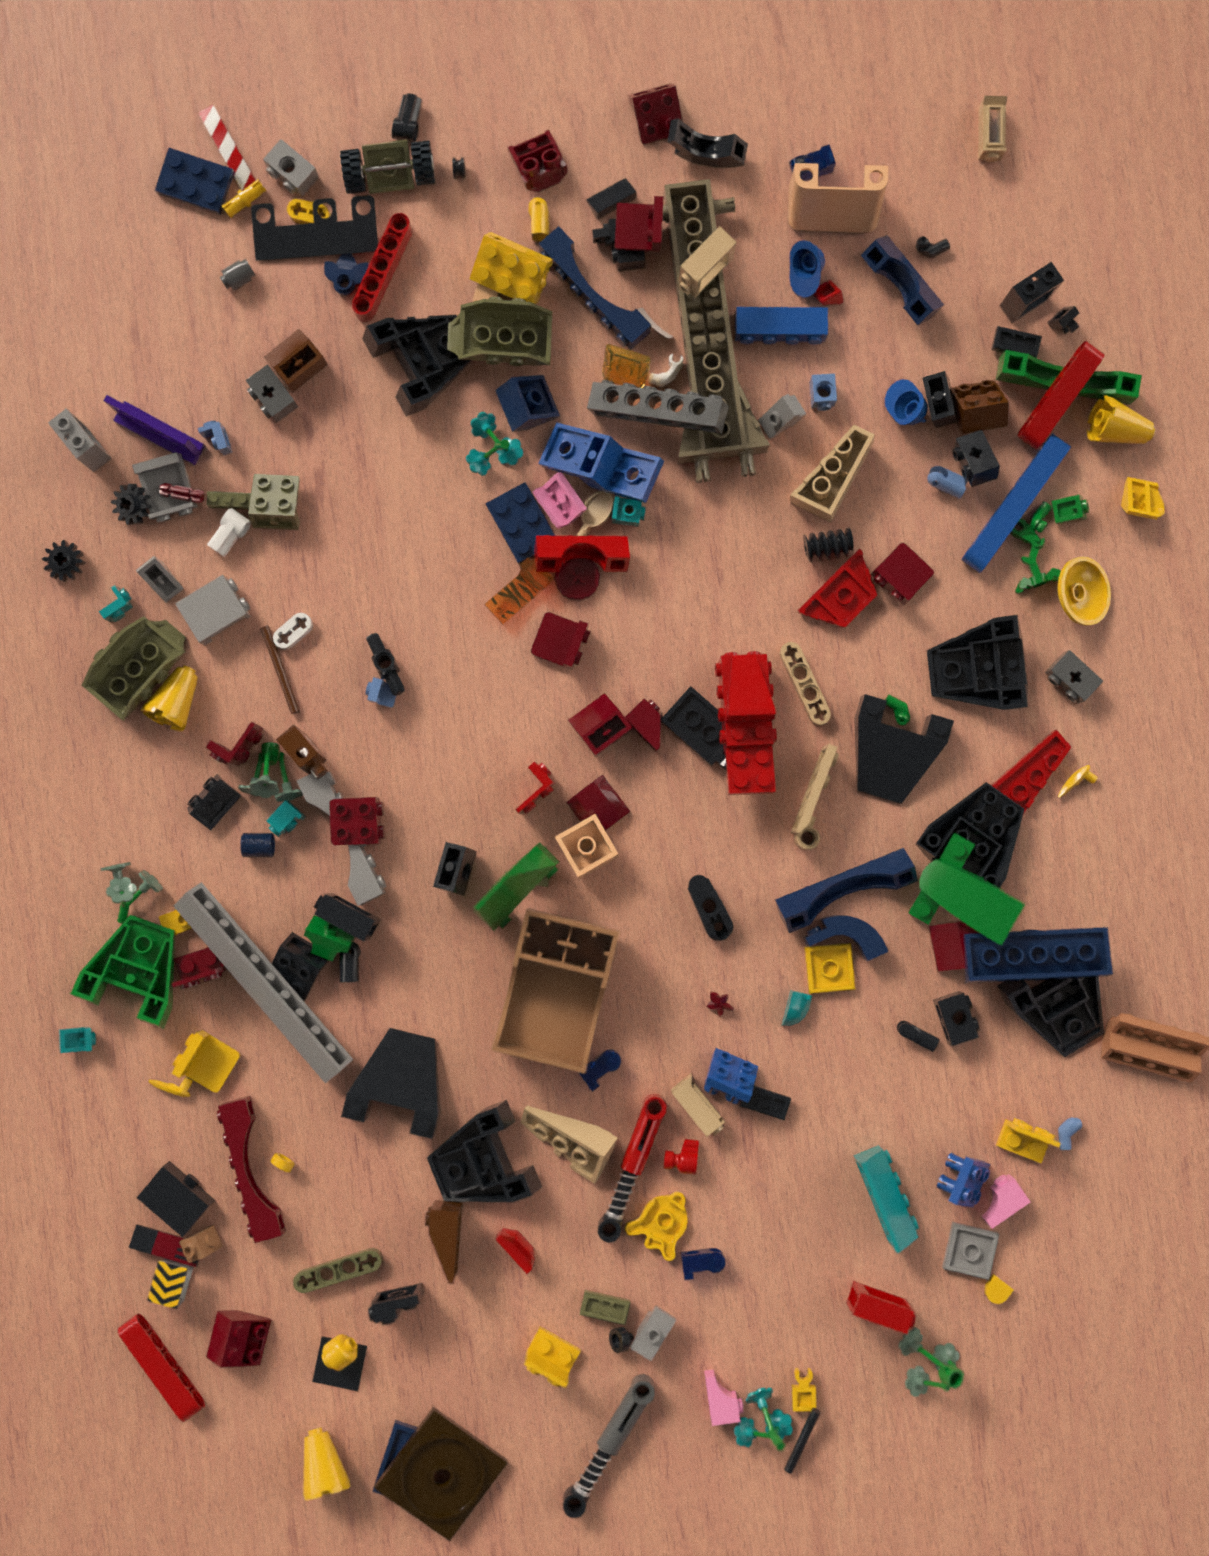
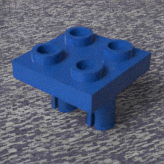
M716 1048L711 1058L704 1089L709 1093L710 1089L713 1088L711 1091L712 1095L717 1094L719 1090L726 1093L725 1098L728 1102L734 1096L732 1104H737L740 1100L748 1103L752 1096L759 1066Z
M950 1153L947 1158L955 1161V1163L946 1160L945 1165L958 1171L959 1175L955 1181L942 1174L939 1180L944 1183L938 1182L937 1188L951 1194L949 1202L955 1205L974 1208V1205L981 1198V1187L989 1178V1167L991 1164L970 1157L963 1159L954 1153Z

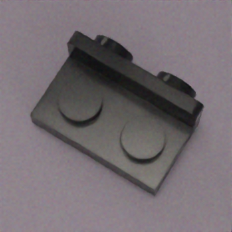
M218 774L214 778H208L200 794H195L187 804L189 814L209 830L215 827L241 797V794L226 783Z

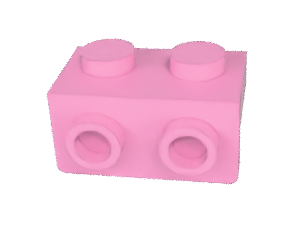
M562 472L556 473L544 486L533 491L538 503L543 507L557 529L572 524L587 510Z

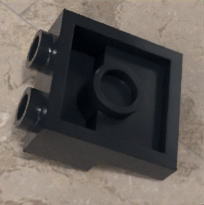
M423 1283L377 1292L371 1302V1307H368L370 1321H374V1324L389 1325L394 1323L395 1319H398L402 1308L403 1311L415 1309L420 1304L424 1294Z

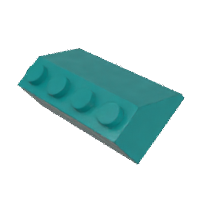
M878 1145L853 1156L888 1243L896 1253H899L918 1238L916 1230L919 1229L914 1215H909L907 1208L910 1207L905 1193H900L898 1186L901 1185V1181L896 1171L892 1173L889 1164L893 1162L888 1150L883 1151Z

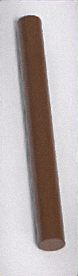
M269 625L261 627L263 638L291 714L298 713L300 710L277 646L273 641Z

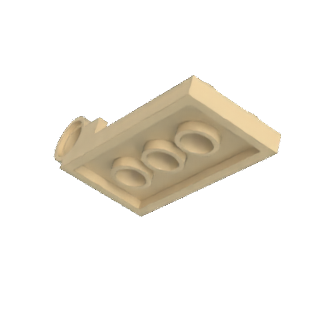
M831 744L822 747L791 833L795 834V844L803 850L815 848L820 841L819 832L813 828L816 817H813L812 814L821 790L826 789L831 776L827 775L831 767L835 766L839 756L836 753L837 747ZM806 831L811 833L813 837L809 845L804 844L801 840L802 834Z

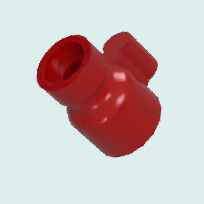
M685 1139L679 1154H675L674 1151L665 1150L663 1169L672 1170L677 1168L681 1174L696 1175L699 1140Z

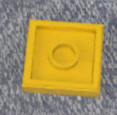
M851 943L804 947L809 994L856 990Z

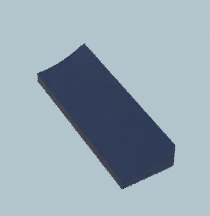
M1108 927L1009 932L1002 945L981 933L963 935L965 984L1095 978L1113 975Z

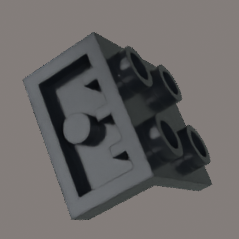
M292 932L280 945L272 965L300 998L305 1001L318 974L329 960L312 954V943Z

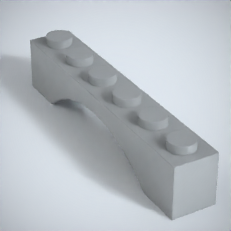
M330 771L320 779H316L311 773L297 780L306 802L317 806L329 816L330 800L343 799L342 794L335 791L333 785L336 782ZM366 844L348 845L350 854L348 887L358 906L385 894L384 888L387 887L381 875L377 876L374 870L376 863L371 854L367 855L364 849Z

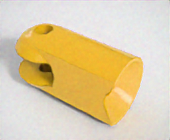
M536 197L528 205V211L531 216L532 241H542L549 235V211L547 202L543 198Z

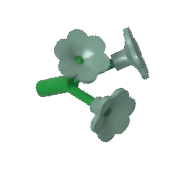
M131 862L100 868L101 871H110L113 874L110 887L106 889V895L111 897L113 903H120L117 922L121 924L128 917L130 905L142 893H146L150 888L157 893L163 889L162 885L153 875L143 870L139 873V876L144 882L137 891L136 885L131 883L130 878L123 877L122 869L131 865Z

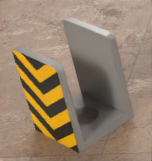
M165 1258L164 1261H158L147 1301L177 1309L185 1300L194 1267Z

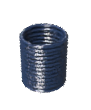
M243 833L240 841L242 857L272 858L275 853L274 834Z

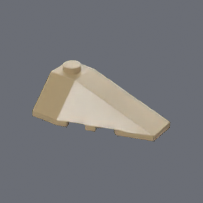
M530 1106L524 1108L521 1123L540 1141H547L555 1149L553 1152L558 1157L563 1155L570 1161V1168L594 1184L597 1182L613 1153L618 1139L611 1132L597 1125Z

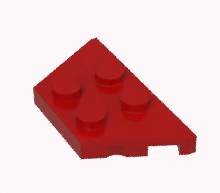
M859 548L797 612L844 629L877 596L869 569L866 567L863 558V551Z

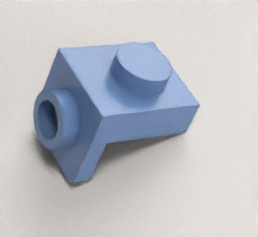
M373 677L372 682H368L365 695L368 696L367 700L393 708L396 696L392 695L387 682Z

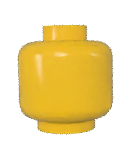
M339 1334L327 1342L322 1351V1360L326 1367L341 1371L354 1362L357 1358L356 1341L345 1334Z

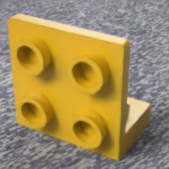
M1014 1118L1013 1122L1005 1119L996 1146L1042 1164L1048 1145L1051 1144L1060 1148L1061 1143L1055 1140L1056 1135L1049 1133V1131L1037 1126L1033 1130V1126Z
M540 1326L526 1350L524 1365L527 1366V1370L532 1374H541L548 1378L547 1381L553 1386L560 1387L561 1385L566 1388L569 1381V1372L581 1349Z

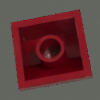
M961 920L929 925L937 971L965 969L963 935L980 932Z

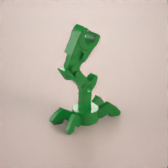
M1020 519L1017 524L1021 526L1022 531H1017L1013 528L1010 534L1031 545L1029 556H1022L1021 561L1029 567L1032 577L1029 579L1023 577L1015 590L1016 594L1023 592L1024 589L1042 586L1051 580L1053 582L1058 581L1061 570L1052 568L1047 574L1040 572L1036 557L1039 549L1044 547L1045 538L1040 539L1035 533L1036 530H1033L1025 520Z

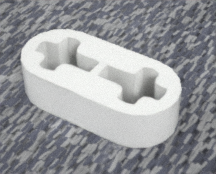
M305 613L295 614L274 633L273 641L275 645L284 650L292 648L312 630V619ZM298 619H307V621L305 622L306 628L303 629L299 627L296 631H294V629L299 625V623L297 622ZM290 632H292V634L288 637L289 642L287 644H285L284 642L280 644V635H288Z

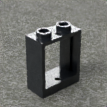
M1051 261L1014 285L999 306L1013 324L1048 301L1064 282V279Z
M334 893L321 895L314 905V908L317 909L314 915L363 942L371 939L381 921L375 915Z

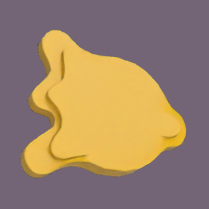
M676 1191L670 1195L657 1196L651 1199L637 1219L625 1224L626 1234L629 1236L645 1234L644 1245L647 1249H659L666 1261H673L676 1256V1243L684 1234L688 1223L684 1194Z

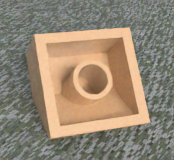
M596 814L555 836L579 880L619 857L617 850Z

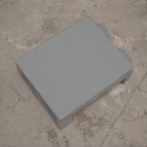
M176 452L132 465L134 473L139 477L141 486L145 488L144 495L151 496L146 501L147 504L152 505V508H149V519H156L157 523L170 520V515L176 513L179 516L193 513L192 509L198 507L197 503L191 500L184 501L171 498V496L164 497L159 494V487L163 483L192 488L180 453Z
M221 575L175 603L198 642L204 646L212 641L211 638L243 618L248 619L251 617L248 612L251 608L244 598H239L236 593L239 588L232 578L228 580L224 575Z

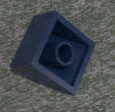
M544 375L511 377L495 390L512 432L529 430L560 417Z

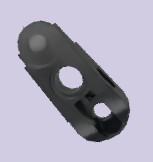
M703 875L693 876L689 880L687 889L705 932L713 940H725L733 931V922L709 878ZM708 899L713 900L715 903V909L710 913L703 910V903ZM718 922L723 925L720 931H716L714 925Z

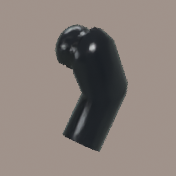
M922 236L916 242L917 251L929 257H935L950 249L949 241L946 238L933 244L929 242L927 237Z

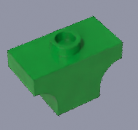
M315 915L304 932V936L312 943L311 953L332 962L337 953H347L356 938Z

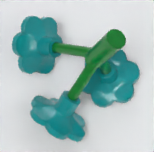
M480 412L477 418L471 420V433L473 436H480L481 438L490 436L495 442L494 447L487 453L471 449L466 456V462L470 465V470L473 473H479L481 476H485L491 468L488 460L495 452L499 455L498 459L502 464L508 463L510 465H516L518 459L524 455L520 440L510 439L509 437L499 440L493 433L497 427L495 423L496 417L494 414H487L486 412Z
M759 1388L747 1395L746 1403L758 1404L759 1410H762L765 1417L766 1433L758 1432L754 1428L752 1418L741 1417L740 1422H738L734 1429L738 1446L748 1448L751 1446L753 1439L762 1437L770 1439L778 1451H782L785 1448L783 1439L785 1436L791 1435L793 1431L791 1425L792 1417L789 1414H784L780 1409H775L772 1414L768 1413L766 1399L772 1396L774 1392L772 1388Z

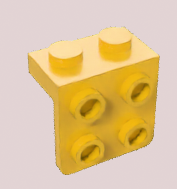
M204 1030L198 1031L195 1034L192 1033L185 1042L187 1048L183 1055L180 1053L174 1060L172 1066L175 1068L171 1074L178 1078L186 1075L210 1091L217 1093L221 1090L239 1060L240 1052Z

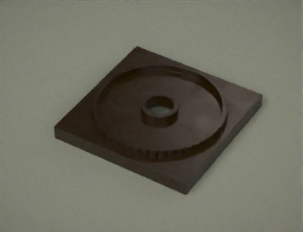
M433 1407L375 1483L374 1487L375 1490L450 1541L508 1464V1461L501 1454ZM440 1469H446L451 1474L449 1480L445 1483H437L433 1480L434 1474Z

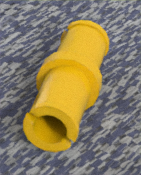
M256 179L254 183L243 191L240 189L237 192L238 195L226 204H223L222 207L229 217L232 218L244 207H250L252 205L251 202L264 192H267L259 179Z

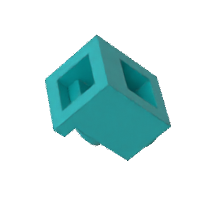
M615 496L612 523L639 527V521H644L646 507H643L640 501ZM627 507L633 508L634 511L633 513L628 514L625 512V509Z
M285 800L266 821L270 824V831L279 837L285 832L290 833L298 824L296 820H303L306 816L290 801Z

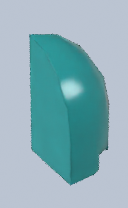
M790 990L781 1026H792L801 1022L809 1011L813 995Z

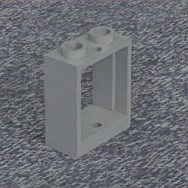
M67 408L48 422L75 458L93 472L111 459L110 455L86 425Z

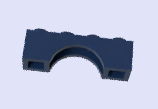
M888 235L875 239L861 254V257L874 273L885 276L899 289L904 299L903 308L917 325L930 320L944 306L943 302Z

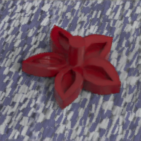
M716 992L710 993L711 1000L706 1007L716 1009L719 1017L723 1015L724 1009L727 1011H733L734 1009L729 1003H726L729 998L728 994L720 997Z

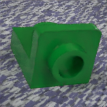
M1078 494L1052 501L1056 524L1087 519L1086 513H1089V504L1087 499H1083L1081 495Z

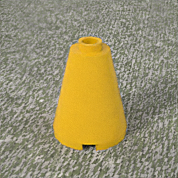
M1104 396L1105 399H1099L1092 408L1087 422L1091 423L1090 430L1086 429L1087 437L1091 441L1146 444L1154 437L1155 428L1153 422L1113 397Z
M183 665L182 668L177 667L143 705L141 709L143 714L162 726L164 724L171 725V730L183 732L187 724L198 677L195 675L196 671L186 665Z
M322 1427L309 1430V1436L304 1437V1500L320 1498L322 1495L334 1494L349 1488L350 1480L329 1432L323 1431Z

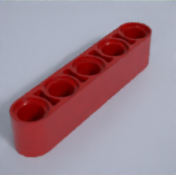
M395 213L390 218L353 299V311L361 322H369L375 317L411 238V223L408 216L404 213ZM399 224L406 225L403 230L396 229ZM390 244L397 245L394 250H387ZM385 264L388 266L384 271L377 270L380 265ZM371 285H378L377 290L372 292L368 291V288ZM362 305L369 306L367 311L359 312V308Z
M1084 341L1017 433V437L1035 450L1038 449L1100 365L1105 354L1089 342Z
M137 1313L117 1329L118 1335L180 1421L186 1422L205 1407L204 1399L143 1315Z

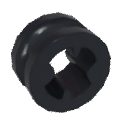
M453 157V178L457 179L458 176H461L462 179H465L464 157H461L460 160Z

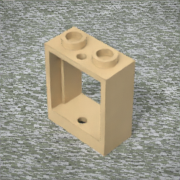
M720 226L680 266L678 283L680 289L686 295L691 294L696 298L733 260L737 242Z

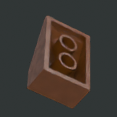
M435 1200L432 1207L428 1208V1212L426 1211L425 1226H429L428 1234L448 1284H454L458 1272L463 1202Z

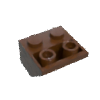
M300 329L264 356V359L292 393L328 365L324 356Z
M983 380L980 383L961 384L951 388L959 421L956 423L962 434L1008 426L1009 402L995 380Z

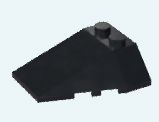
M1018 615L992 618L978 627L972 628L955 638H951L927 650L932 696L1001 710L1028 707V681Z

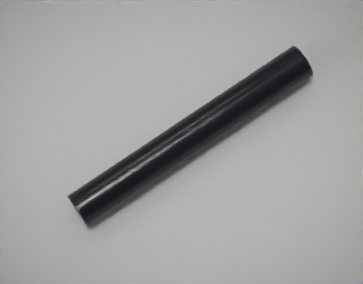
M812 1408L784 1470L789 1474L793 1473L821 1412L816 1408Z

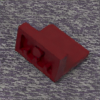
M672 83L628 95L629 103L634 108L642 144L668 138L671 120L680 119L683 122L676 85Z
M654 196V204L617 203L616 250L660 252L664 196Z
M207 947L174 958L180 981L172 983L173 988L180 986L181 990L201 984L200 979H203V982L223 977L222 972L228 969L211 949Z

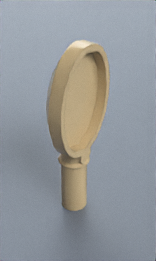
M598 491L587 499L584 504L587 510L581 514V520L584 524L576 536H587L591 529L602 526L609 519L614 506V499L610 493Z

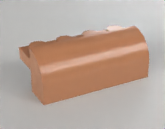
M1120 1013L1117 1017L1111 1016L1106 1024L1102 1039L1101 1059L1192 1083L1201 1074V1056L1209 1049V1037L1197 1032L1181 1030L1175 1026L1159 1024L1153 1020L1137 1018L1131 1014Z

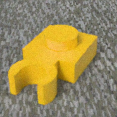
M798 1368L794 1370V1376L798 1385H791L793 1412L811 1411L812 1408H816L815 1384H809L813 1379L811 1368H807L808 1373L806 1377L799 1376Z

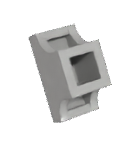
M787 394L781 397L758 421L771 439L785 429L795 425L806 415V412L795 395L789 396Z
M655 1306L652 1311H648L638 1327L631 1349L652 1361L675 1324L676 1318Z

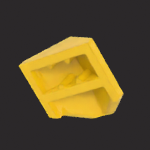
M1131 477L1126 478L1121 507L1126 514L1154 520L1159 519L1165 514L1164 502L1158 490V483Z

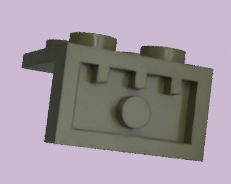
M254 474L248 511L253 528L299 530L300 521L296 512L300 484L299 476Z

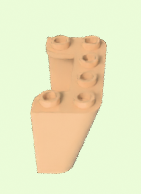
M795 163L789 184L788 222L790 226L799 231L871 232L875 230L878 225L887 186L888 166L865 165L863 188L818 187V164ZM803 170H809L813 178L807 182L803 181L800 178V173ZM873 172L880 173L877 183H873L870 180L869 176Z

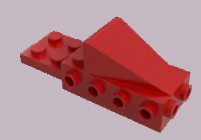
M751 651L747 655L727 652L720 656L718 663H715V676L719 677L716 694L717 699H720L721 708H718V720L722 722V730H720L719 737L720 744L724 746L726 757L728 795L775 794L776 792L773 744L777 742V730L772 726V720H775L776 708L771 698L774 694L773 683H769V675L772 674L771 661H767V654H761L759 651Z

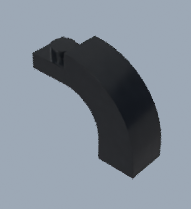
M680 119L671 120L667 142L675 147L674 154L695 164L715 168L744 166L748 143L736 134L725 136L704 135L693 130Z

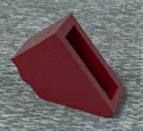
M644 698L625 718L633 729L657 752L660 749V714L658 713L660 708L651 699L647 701Z

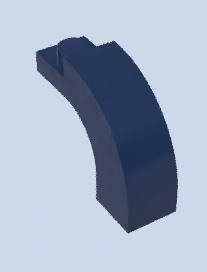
M831 915L821 918L820 920L824 928H820V926L813 927L807 930L808 935L803 937L806 945L812 946L835 935H846L857 944L865 961L872 960L889 952L880 934L870 924L861 919L846 915Z

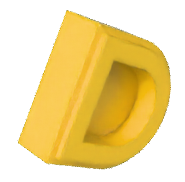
M995 1274L990 1277L984 1287L986 1297L994 1304L1004 1303L1014 1291L1012 1287Z

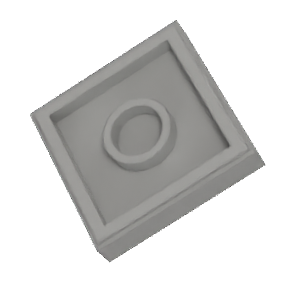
M952 1221L942 1268L989 1280L999 1233Z

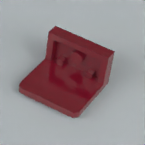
M900 543L871 575L879 586L885 587L890 592V596L896 602L905 605L933 576L934 570L907 544Z
M546 612L532 645L531 654L573 670L574 664L579 665L583 654V652H580L582 643L587 644L591 633L588 630V623L580 620L577 623Z
M251 722L232 751L212 740L209 741L205 748L211 751L209 756L220 763H230L239 766L244 764L250 757L251 753L249 750L253 744L257 745L262 739L263 727Z
M378 797L330 800V834L332 845L381 844V839H385L384 825L380 824V816L384 815L383 802L379 801Z

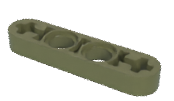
M368 1248L302 1269L294 1277L293 1286L298 1292L307 1293L373 1272L382 1263V1253L376 1248ZM369 1254L372 1257H377L374 1265L371 1262H367L362 1265L363 1269H360V1262L367 1260ZM352 1261L356 1266L355 1271L347 1273L343 1269V1263ZM323 1268H330L333 1272V1278L330 1280L323 1279L321 1270ZM313 1271L316 1272V1279L309 1281L306 1287L304 1283H299L303 1275L305 1279L314 1276Z

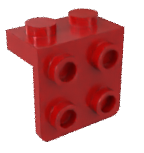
M534 761L528 766L530 771L543 785L515 809L518 814L523 812L528 814L537 806L535 804L536 800L540 797L545 799L554 791L552 786L555 783L549 777L552 773L542 762L538 765Z

